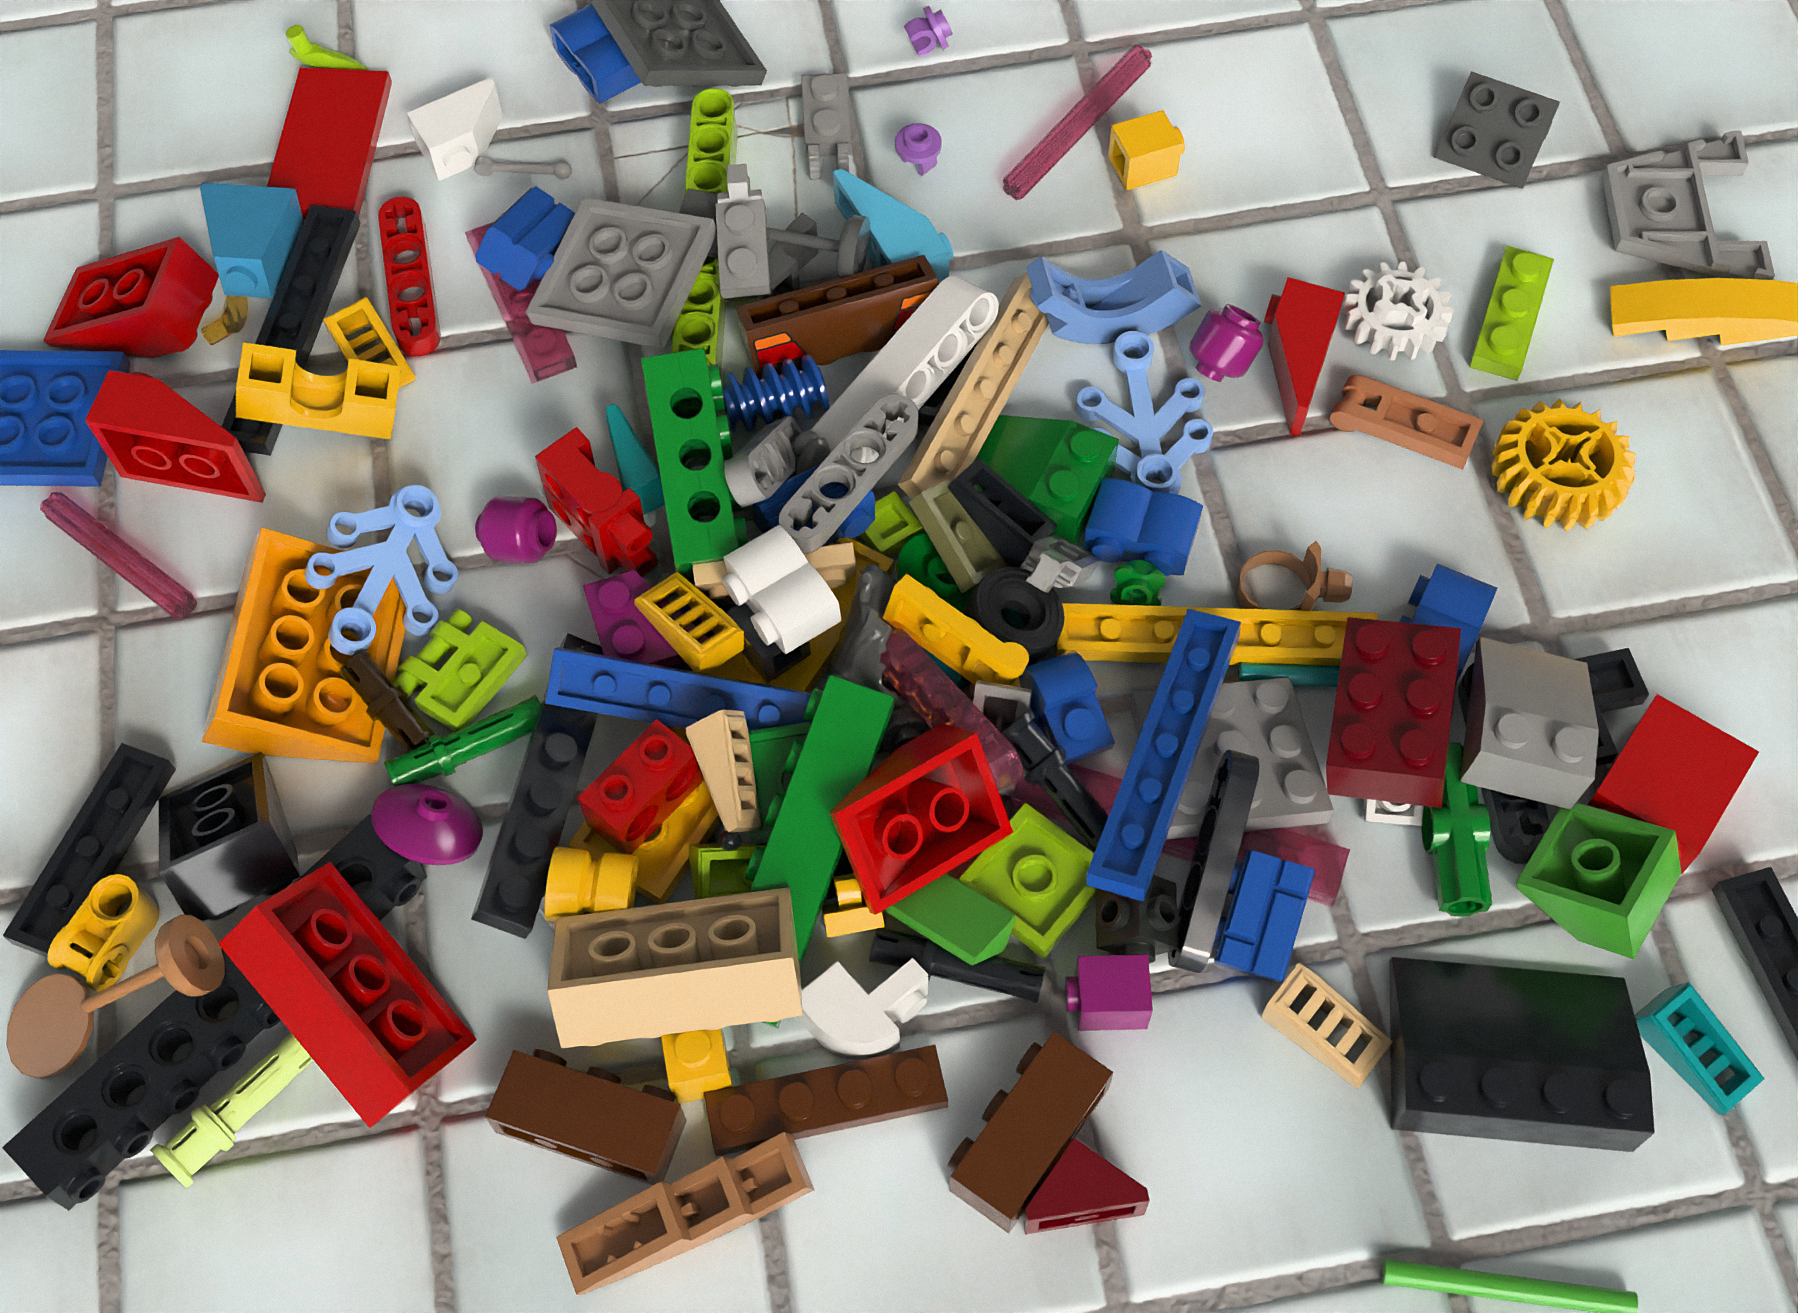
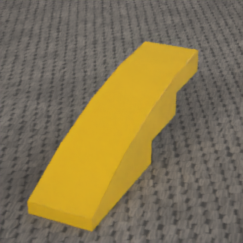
M1704 278L1660 280L1610 286L1614 337L1658 330H1666L1667 341L1720 334L1722 346L1798 335V283L1762 279Z

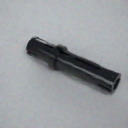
M884 927L876 929V937L873 939L869 962H878L901 968L913 958L928 974V981H930L931 976L1038 1003L1045 966L1023 963L996 955L971 966L928 938Z

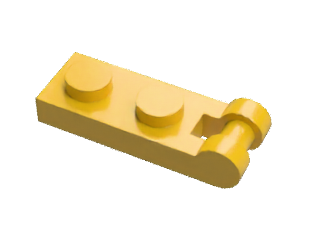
M908 574L894 585L883 616L884 620L975 686L977 680L1017 687L1019 676L1023 674L1029 662V654L1022 645L1015 642L1003 643L983 629L974 619L965 616L940 598L932 589L922 585Z

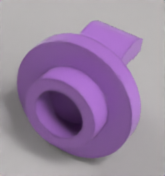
M928 5L923 8L927 18H915L904 25L918 56L932 51L937 42L940 43L943 50L949 47L946 38L953 33L941 9L933 13Z
M915 123L903 127L895 137V150L905 163L918 164L919 175L923 176L937 165V156L941 151L942 141L939 132L935 128L927 124Z

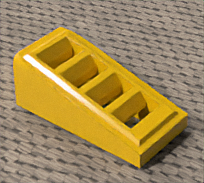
M367 297L323 319L328 333L347 363L349 358L370 361L387 352L390 358L380 363L401 366L398 389L416 380L414 373ZM367 325L372 329L349 342L346 339V336ZM377 338L380 341V344L359 355H356L354 350Z
M678 571L634 599V604L694 672L709 674L744 650V631L728 614ZM675 591L680 595V597L663 608H659L656 605ZM687 604L691 607L689 611L675 620L670 617ZM699 617L703 621L688 632L683 629ZM710 630L715 634L701 644L697 641L698 638Z

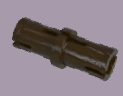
M363 651L348 660L346 663L350 668L346 665L340 668L339 674L342 678H345L368 706L366 710L368 716L373 721L379 720L402 747L405 754L427 744L424 739L429 741L428 738L435 735L433 730L425 724L406 701L407 692L401 685L396 687L391 683L367 651Z

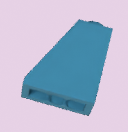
M202 183L200 192L213 258L224 295L272 298L304 223L296 189Z

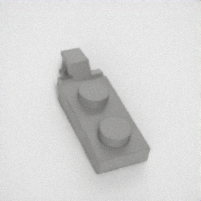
M746 163L727 165L729 192L717 193L718 203H715L722 298L771 294L767 215L761 189L750 190V177L747 174Z
M1053 534L1034 543L1025 561L1034 570L1026 581L1047 593L1052 586L1063 588L1064 586L1068 589L1069 586L1073 587L1090 578L1100 559L1060 535Z

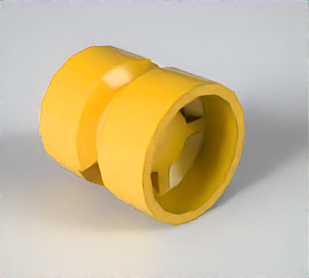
M556 846L552 853L545 893L546 921L556 922V918L634 908L638 877V855L604 852L598 861H594L588 849Z

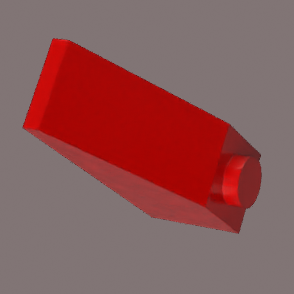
M1288 277L1282 295L1272 294L1264 323L1272 325L1268 347L1289 432L1300 437L1337 324L1345 292Z

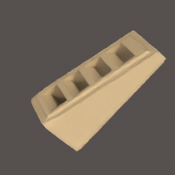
M720 710L686 727V735L725 830L728 832H746L762 827L749 733L744 712Z
M1300 962L1269 1000L1261 1016L1264 1021L1357 1089H1359L1393 1042L1324 980ZM1301 994L1308 1002L1297 1015L1289 1007L1296 997ZM1320 1008L1328 1016L1318 1030L1315 1031L1308 1025V1022ZM1338 1023H1340L1348 1031L1334 1048L1326 1039ZM1358 1037H1360L1368 1045L1356 1062L1352 1064L1345 1055Z

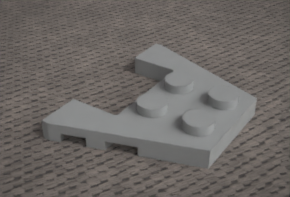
M1742 131L1724 133L1721 140L1707 144L1704 139L1689 142L1684 150L1664 154L1662 150L1607 164L1601 178L1615 251L1720 278L1773 280L1775 273L1767 241H1717L1715 239L1702 176L1743 175L1749 162Z

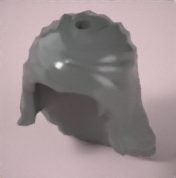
M872 564L867 565L865 569L860 571L861 576L852 598L850 612L845 625L840 631L839 644L828 668V678L829 675L893 696L894 709H897L906 703L916 679L924 672L926 666L933 661L925 652L921 651L911 638L883 619L894 585L898 581L892 579L879 566Z

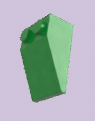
M999 415L974 462L978 458L1053 520L1058 526L1051 535L1058 534L1077 545L1088 524L1102 479H1111L1114 474L1119 439L1071 420ZM976 484L980 492H982V488L979 486V484Z

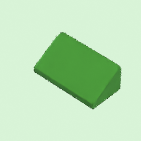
M948 873L885 909L891 916L971 966L1005 951L1015 922L1013 912Z

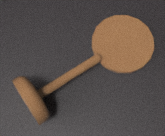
M181 914L160 927L155 938V955L158 964L92 996L89 989L78 978L59 973L42 977L26 989L15 1004L7 1027L6 1043L11 1062L22 1074L45 1079L60 1075L76 1062L86 1048L94 1025V1010L163 977L175 990L187 996H203L214 991L223 981L225 961L221 947L213 932L201 920L192 915Z

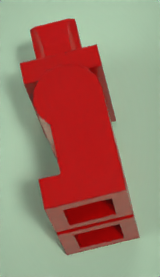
M577 427L535 456L541 481L544 483L543 488L549 509L598 557L599 565L609 575L620 567L625 573L635 570L643 577L658 565L656 554L648 547L653 536L651 528L644 521L640 497L631 488L623 492L617 478L609 473L600 472L595 467L590 441Z

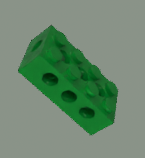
M705 348L641 358L675 567L692 584H695L692 565L724 561V556L748 543L744 517L733 518L732 510L742 509V506L734 499L725 477L724 460L732 458L733 453L727 414L716 416L715 411L725 410L718 364L707 365ZM695 466H706L701 470H690ZM704 515L716 516L715 519L709 522L697 521Z

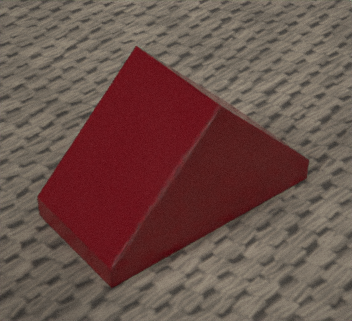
M1074 1138L1026 1207L1023 1220L1025 1235L1142 1216L1145 1214L1150 1202L1148 1190Z

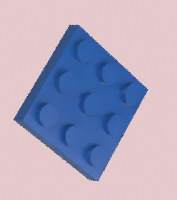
M0 350V486H101L108 456L85 419L108 371L128 373L130 362L124 352Z

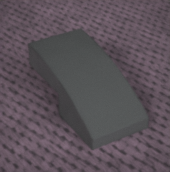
M803 212L785 229L786 231L817 236L816 221ZM776 241L769 252L771 294L758 295L759 301L799 290V270L819 253V249Z

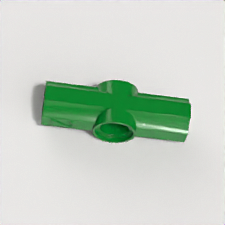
M1449 742L1442 808L1424 806L1421 826L1422 841L1425 852L1432 854L1439 911L1446 912L1450 916L1466 917L1479 912H1486L1492 905L1486 852L1490 842V818L1486 805L1479 804L1477 786L1459 782L1464 747L1461 743Z

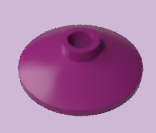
M402 784L391 787L377 797L371 811V823L380 840L399 855L423 864L451 865L465 861L477 851L483 837L482 823L472 807L453 793L431 785Z

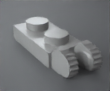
M847 73L801 75L806 157H809L810 180L821 179L820 174L823 172L822 156H836V170L842 168L849 172L848 155H852Z

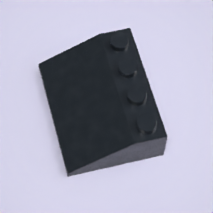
M1391 957L1389 960L1390 1040L1393 1041L1390 1045L1391 1130L1624 1152L1635 1151L1655 1133L1651 1075L1625 978Z

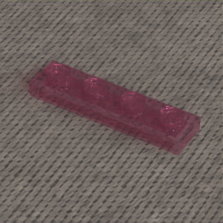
M494 222L465 232L475 260V254L488 227ZM478 264L531 384L577 368L575 356L563 330L532 324L526 314V310L540 285V281L534 279L525 290L518 291L503 281L500 273L494 275Z

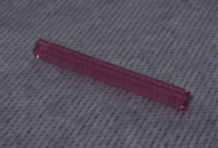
M1134 45L1003 178V191L1006 195H1011L1015 200H1021L1151 66L1150 59L1152 54L1149 49H1144L1141 45Z

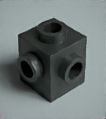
M1153 874L1144 901L1095 888L1097 949L1115 955L1148 954L1149 964L1156 960V955L1179 949V912L1175 882Z

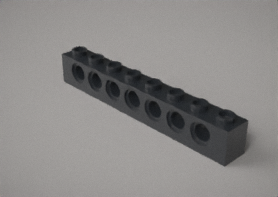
M369 814L298 880L331 862L351 888L362 881H371L368 889L358 896L380 921L394 907L402 906L409 902L416 895L421 882L427 878V875L419 862L399 855L380 840L373 829L371 814ZM222 948L221 951L225 961V975L218 988L203 996H187L175 990L2 1147L46 1197L68 1211L76 1204L85 1202L93 1197L104 1185L105 1177L125 1158H131L140 1153L150 1143L153 1132L172 1114H178L187 1109L197 1099L200 1088L218 1071H224L238 1062L245 1052L246 1045L262 1030L271 1028L281 1021ZM238 1001L236 1010L230 1016L224 1019H217L223 1006L229 1002ZM192 1042V1048L188 1055L177 1062H172L175 1051L181 1045ZM145 1084V1091L142 1097L137 1102L126 1106V1099L129 1093L134 1088ZM97 1128V1135L94 1141L88 1147L78 1150L79 1142L83 1135L89 1130Z

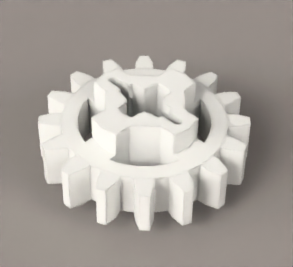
M1382 262L1379 265L1377 274L1366 268L1362 271L1360 281L1352 280L1342 309V313L1347 315L1344 327L1347 330L1357 329L1354 338L1356 344L1365 341L1372 343L1370 347V354L1372 355L1378 353L1382 348L1388 350L1389 360H1395L1398 351H1404L1406 356L1413 360L1416 358L1419 347L1429 354L1433 352L1436 341L1443 342L1454 312V308L1448 306L1451 298L1450 292H1438L1441 279L1437 277L1427 281L1423 278L1425 274V268L1423 267L1411 273L1407 271L1406 262H1400L1397 270H1391L1385 262ZM1367 301L1370 303L1369 310L1366 305Z

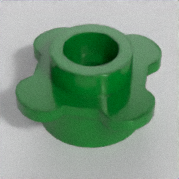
M1133 560L1115 569L1114 578L1117 580V585L1110 592V599L1116 605L1161 606L1162 598L1159 596V590L1166 585V576L1155 565L1144 560Z

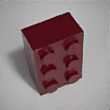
M1347 617L1326 761L1327 791L1329 795L1442 808L1459 664L1461 628Z

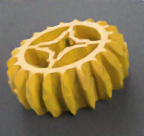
M1560 398L1552 404L1551 408L1539 401L1532 407L1531 411L1522 408L1513 420H1509L1503 426L1499 435L1500 439L1496 440L1492 450L1494 461L1491 465V475L1498 478L1496 483L1497 492L1510 494L1508 497V508L1520 505L1525 508V520L1537 515L1543 518L1544 528L1552 525L1553 521H1559L1565 531L1574 527L1576 522L1587 529L1590 525L1594 524L1596 519L1604 522L1606 518L1611 516L1614 509L1623 504L1628 495L1627 490L1630 489L1634 482L1636 471L1632 468L1635 464L1636 454L1627 450L1629 447V436L1615 435L1617 432V421L1610 423L1601 421V409L1592 414L1584 412L1581 401L1573 406V408H1566ZM1526 452L1532 457L1531 461H1529Z

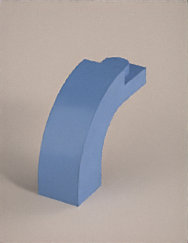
M1160 250L1124 274L1100 280L1075 277L1042 256L1026 267L1032 286L1030 297L1035 306L1041 312L1047 314L1052 334L1072 342L1107 344L1115 342L1121 334L1128 331H1139L1149 335L1178 322L1202 306L1189 267L1163 250Z

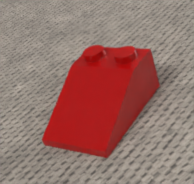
M180 237L77 267L43 341L50 347L85 351L124 352L125 355L148 358L183 352L189 349L197 338V328L205 310L212 302V292L219 274Z
M112 370L108 371L85 421L120 477L263 503L266 493L236 437L159 379L143 372L129 374Z
M944 723L897 748L830 811L869 912L877 915L1014 833L977 733Z

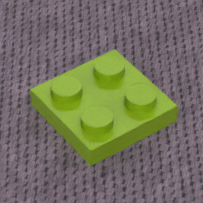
M1025 803L1010 820L1014 833L985 849L958 880L1013 912L1015 922L1011 934L1041 958L1045 959L1095 899V888L1087 886V871L1094 853Z

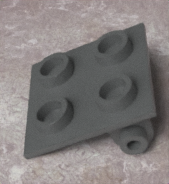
M1471 71L1434 158L1523 189L1542 143L1548 135L1560 101Z

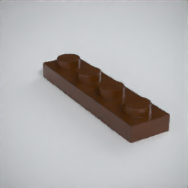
M936 1044L704 1093L715 1156L752 1149L782 1132L791 1134L794 1140L948 1108V1097Z

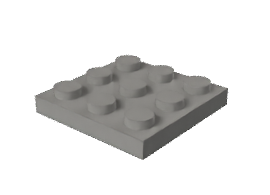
M583 197L553 257L555 261L546 271L526 310V314L531 323L535 325L664 349L717 235L715 222L711 218Z
M1290 677L1223 683L1166 839L1196 837L1199 835L1218 763L1225 751L1229 749L1256 756L1259 759L1258 782L1244 832L1329 823L1334 809ZM1157 690L1132 692L1130 708L1138 738Z

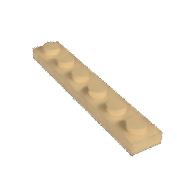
M1028 272L1015 277L998 306V314L994 323L978 341L897 485L911 499L921 492L952 478L955 479L974 462L1045 332L1049 321L1047 314L1041 312L1030 297L1032 286Z

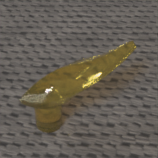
M226 296L222 317L201 329L203 337L210 345L213 346L228 336L242 330L247 320V297Z

